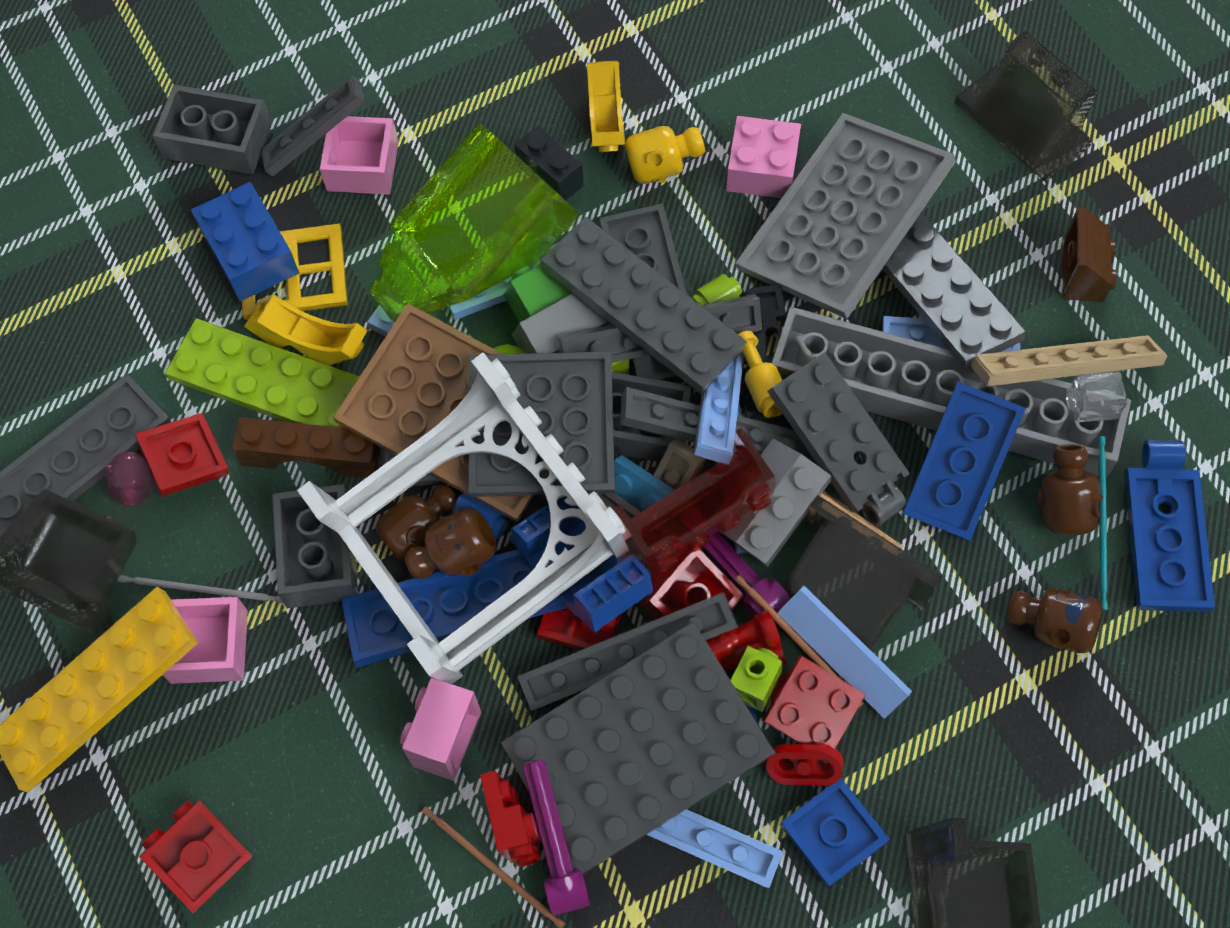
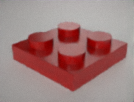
M203 413L135 434L138 447L161 497L228 475V466Z

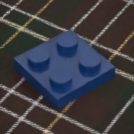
M842 778L827 787L780 823V827L827 888L844 877L890 840Z

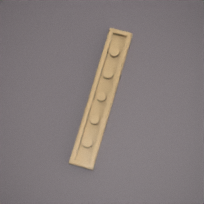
M1147 335L979 354L974 356L970 366L986 386L1160 366L1164 365L1167 355Z

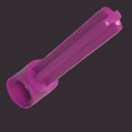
M694 508L687 511L681 518V523L745 593L743 604L752 618L756 614L764 612V609L748 594L743 586L734 580L738 575H741L745 582L777 613L790 600L787 592L776 580H769L768 578L761 580L697 509Z
M544 760L530 761L523 765V771L550 876L545 878L544 886L551 914L555 916L590 906L584 877L582 871H579V869L573 870L546 762Z

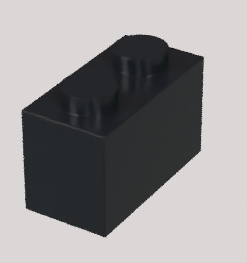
M537 126L514 144L517 167L560 205L584 186L582 163L541 127Z

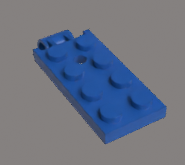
M1145 440L1141 453L1144 468H1126L1124 470L1137 610L1211 612L1215 608L1200 470L1182 469L1186 458V449L1183 441ZM1158 505H1168L1170 513L1163 514L1159 511Z

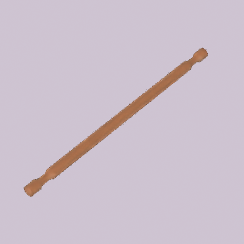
M741 575L734 579L747 590L748 594L764 611L769 610L773 620L818 666L840 678L784 619L745 582Z
M427 806L423 808V814L434 820L436 825L541 914L551 919L558 928L565 926L566 923L560 918L552 916L551 911L443 819L433 814L431 809Z

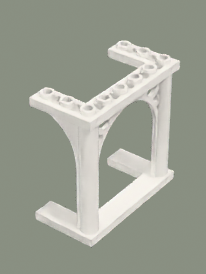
M484 352L471 361L477 370L476 379L460 404L428 433L337 500L311 481H308L297 490L317 519L341 536L413 637V640L407 645L430 677L453 684L463 676L460 669L614 554L619 559L629 551L625 542L629 536L617 514L610 506L606 507L595 491L588 495L580 484L586 479L572 462L566 466L559 456L564 450L552 434L544 437L538 429L542 421L530 406L523 409L516 400L521 394L515 387L516 385L510 378L507 370L497 358L491 362ZM507 421L512 428L510 440L503 446L496 445L493 440L494 429L498 423ZM484 428L485 441L481 444L473 442L472 438L481 436L478 431ZM520 432L523 434L522 444L524 448L529 446L525 454H519L515 450V446L520 439ZM470 453H492L510 458L533 474L547 497L551 527L546 549L536 567L527 577L439 643L357 526L436 467L452 458ZM539 455L543 461L536 464L537 456ZM548 470L550 474L548 478L542 479L540 478V472ZM557 479L562 486H554L552 484ZM560 497H567L565 502L570 506H578L579 509L561 510L557 505V501ZM576 517L585 522L586 529L580 535L569 536L560 531L559 525L566 518ZM560 541L566 545L574 546L569 551L565 547L560 555H557L555 550L556 544ZM549 561H553V563L547 567Z

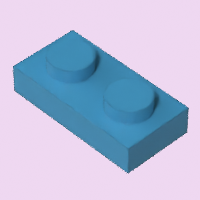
M623 455L614 460L615 494L662 524L668 518L679 492Z

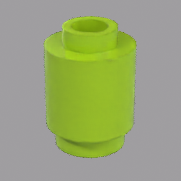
M721 274L697 289L696 294L691 299L701 306L739 298L742 288L733 276L728 277L725 274Z

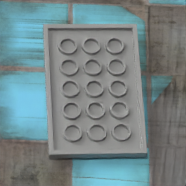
M842 113L735 264L738 270L770 285H779L783 291L847 319L956 163L955 156L950 152Z

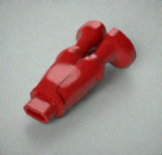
M769 610L756 614L752 620L736 629L706 640L725 672L737 668L748 646L756 650L758 648L768 649L778 656V660L782 661V667L787 665L781 648L780 636Z

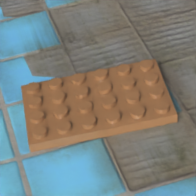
M407 303L333 419L341 426L397 456L445 419L468 394L469 355H480L483 352L485 355L502 353ZM469 454L452 458L428 473L470 496ZM534 495L481 496L472 498L518 523Z

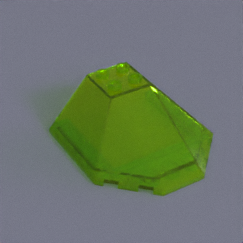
M479 122L393 219L390 229L395 233L392 243L385 244L379 266L383 268L380 281H374L371 294L394 323L407 303L426 313H430L464 302L511 277L513 273L528 265L530 267L535 264L542 256L549 252L552 244L559 236L572 226L580 213Z

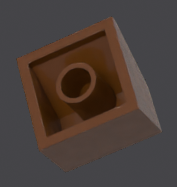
M1077 207L1062 241L1063 299L1104 302L1109 291L1114 290L1116 285L1117 272L1112 270L1111 261H1113L1115 256L1116 244L1115 241L1110 239V227L1085 207Z

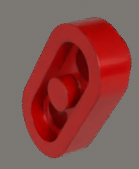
M811 744L778 745L773 748L776 754L768 758L766 763L769 776L774 781L784 785L829 786L840 779L844 767V759L837 749L829 745ZM783 759H790L792 760V762L789 763L784 761ZM820 760H826L830 763H823Z

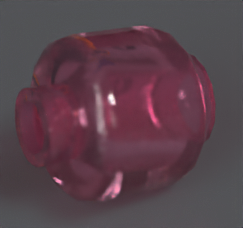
M135 452L121 453L116 455L107 464L105 469L106 485L111 499L121 502L124 506L133 507L142 504L143 500L153 494L154 480L146 459Z

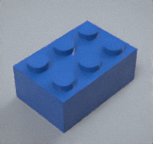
M251 182L191 209L203 237L239 302L299 274L290 248Z

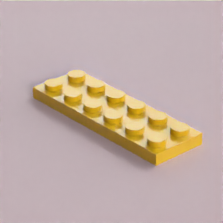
M159 587L152 590L0 724V755L19 790L29 793L198 644L197 639L166 591Z

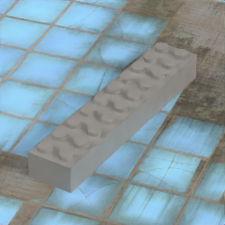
M790 307L772 361V364L777 367L782 380L808 364L801 346L795 339L796 336L801 334L807 349L810 350L814 359L824 352L828 355L864 409L868 412L937 431L958 381L1026 408L1008 451L1055 464L1053 453L1058 446L1066 444L1082 445L1086 448L1089 455L1084 471H1089L1099 476L1098 436H1105L1106 479L1118 462L1131 404L1129 399L1056 379L986 386L972 367L964 369L947 349L798 308Z

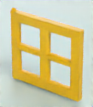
M340 223L280 231L291 250L299 274L286 280L287 299L283 301L301 311L348 305ZM328 239L330 261L299 265L297 243ZM331 271L333 293L301 297V274ZM255 295L242 301V315L245 320L249 319L258 304L256 303Z

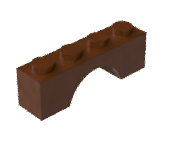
M239 417L232 450L242 466L276 469L277 465L284 462L301 461L322 465L338 472L342 476L367 478L379 469V446L347 428Z

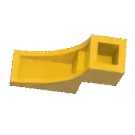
M619 62L587 63L592 147L599 146V152L618 151V145L625 144Z
M274 294L260 299L244 326L270 345L278 348L291 345L308 358L326 365L339 364L342 361L356 358L363 349L364 343L362 339L367 332L358 323L340 324L312 316L293 307Z

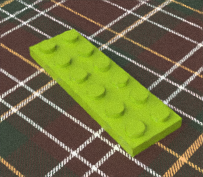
M197 318L165 372L168 380L283 422L339 428L345 427L336 423L333 417L360 377Z

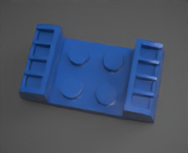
M560 497L557 501V505L561 510L579 509L578 506L568 505L565 502L567 497ZM549 504L511 528V541L527 559L532 569L540 561L548 543L551 527ZM569 517L562 520L559 527L560 531L565 535L577 536L585 531L586 524L579 518ZM560 541L556 544L555 550L557 555H560L565 547L569 551L574 546L566 545ZM613 554L557 597L595 633L608 622L613 621L618 615L624 613L628 608L637 604L645 596L650 595L653 592L650 573L634 554H631L626 559L622 557L617 559ZM550 560L547 567L551 565L553 561Z

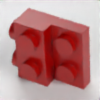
M496 771L481 774L480 777L497 851L511 863L517 862L519 867L539 862V856L541 855L539 844L542 841L537 821L532 813L528 814L520 805L516 788H511L509 780H504Z
M200 799L194 805L189 800L182 804L171 815L175 822L164 833L159 827L141 843L145 850L139 856L192 913L205 903L252 857L248 850L228 831L226 826Z

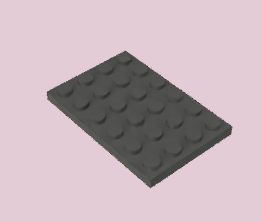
M694 622L501 742L527 789L523 765L534 760H544L546 762L573 870L579 869V871H582V874L590 871L776 754Z

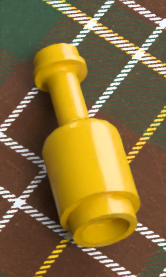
M752 331L739 333L738 335L747 341L741 353L744 354L750 369L744 379L757 410L768 418L783 414L767 392L783 381L777 367L772 363L762 362L756 349L759 341Z

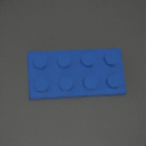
M957 381L903 514L970 541L1026 408Z

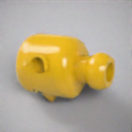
M659 126L634 134L625 142V151L633 177L640 184H648L655 181L665 183L666 178L680 174L683 171L682 158L688 156L700 157L706 152L700 130L697 127L688 128L683 134L675 136L674 131L670 127Z

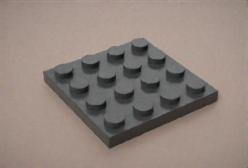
M611 352L486 355L491 362L497 358L507 370L510 378L516 385L515 387L521 394L516 400L523 409L530 406L542 421L538 429L544 437L552 434L564 450L559 456L566 466L572 462L586 479L580 483L588 494L593 491L597 494L615 493ZM469 355V391L477 375V370L471 361L479 355ZM502 421L496 425L493 432V440L496 445L503 446L510 440L512 434L510 423ZM484 428L478 431L481 436L472 438L473 442L481 444L485 441ZM520 432L519 442L515 446V450L519 454H525L529 449V446L524 448L522 444V432ZM492 453L469 454L470 497L545 495L538 480L518 462ZM539 455L537 456L536 464L543 461ZM542 470L540 472V478H548L550 474L549 471ZM557 479L552 484L554 486H562Z

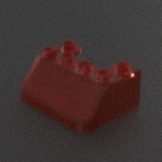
M742 428L735 431L736 453L733 454L729 465L718 463L631 519L620 504L614 507L615 513L624 524L623 526L629 536L628 542L650 571L658 569L661 573L670 569L679 561L677 557L684 552L690 550L693 553L700 550L710 542L708 537L719 530L722 533L728 532L741 522L739 517L750 510L753 513H757L772 502L770 496L774 493L775 475Z

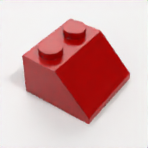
M678 544L650 576L653 592L645 596L638 603L656 620L722 592L725 593L732 610L744 594L697 546Z

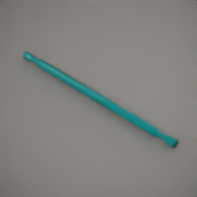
M1098 436V471L1101 486L1100 495L1103 496L1099 503V513H1101V517H1099L1100 591L1102 599L1100 603L1103 610H1108V602L1106 600V593L1108 591L1106 455L1104 453L1106 440L1105 436Z

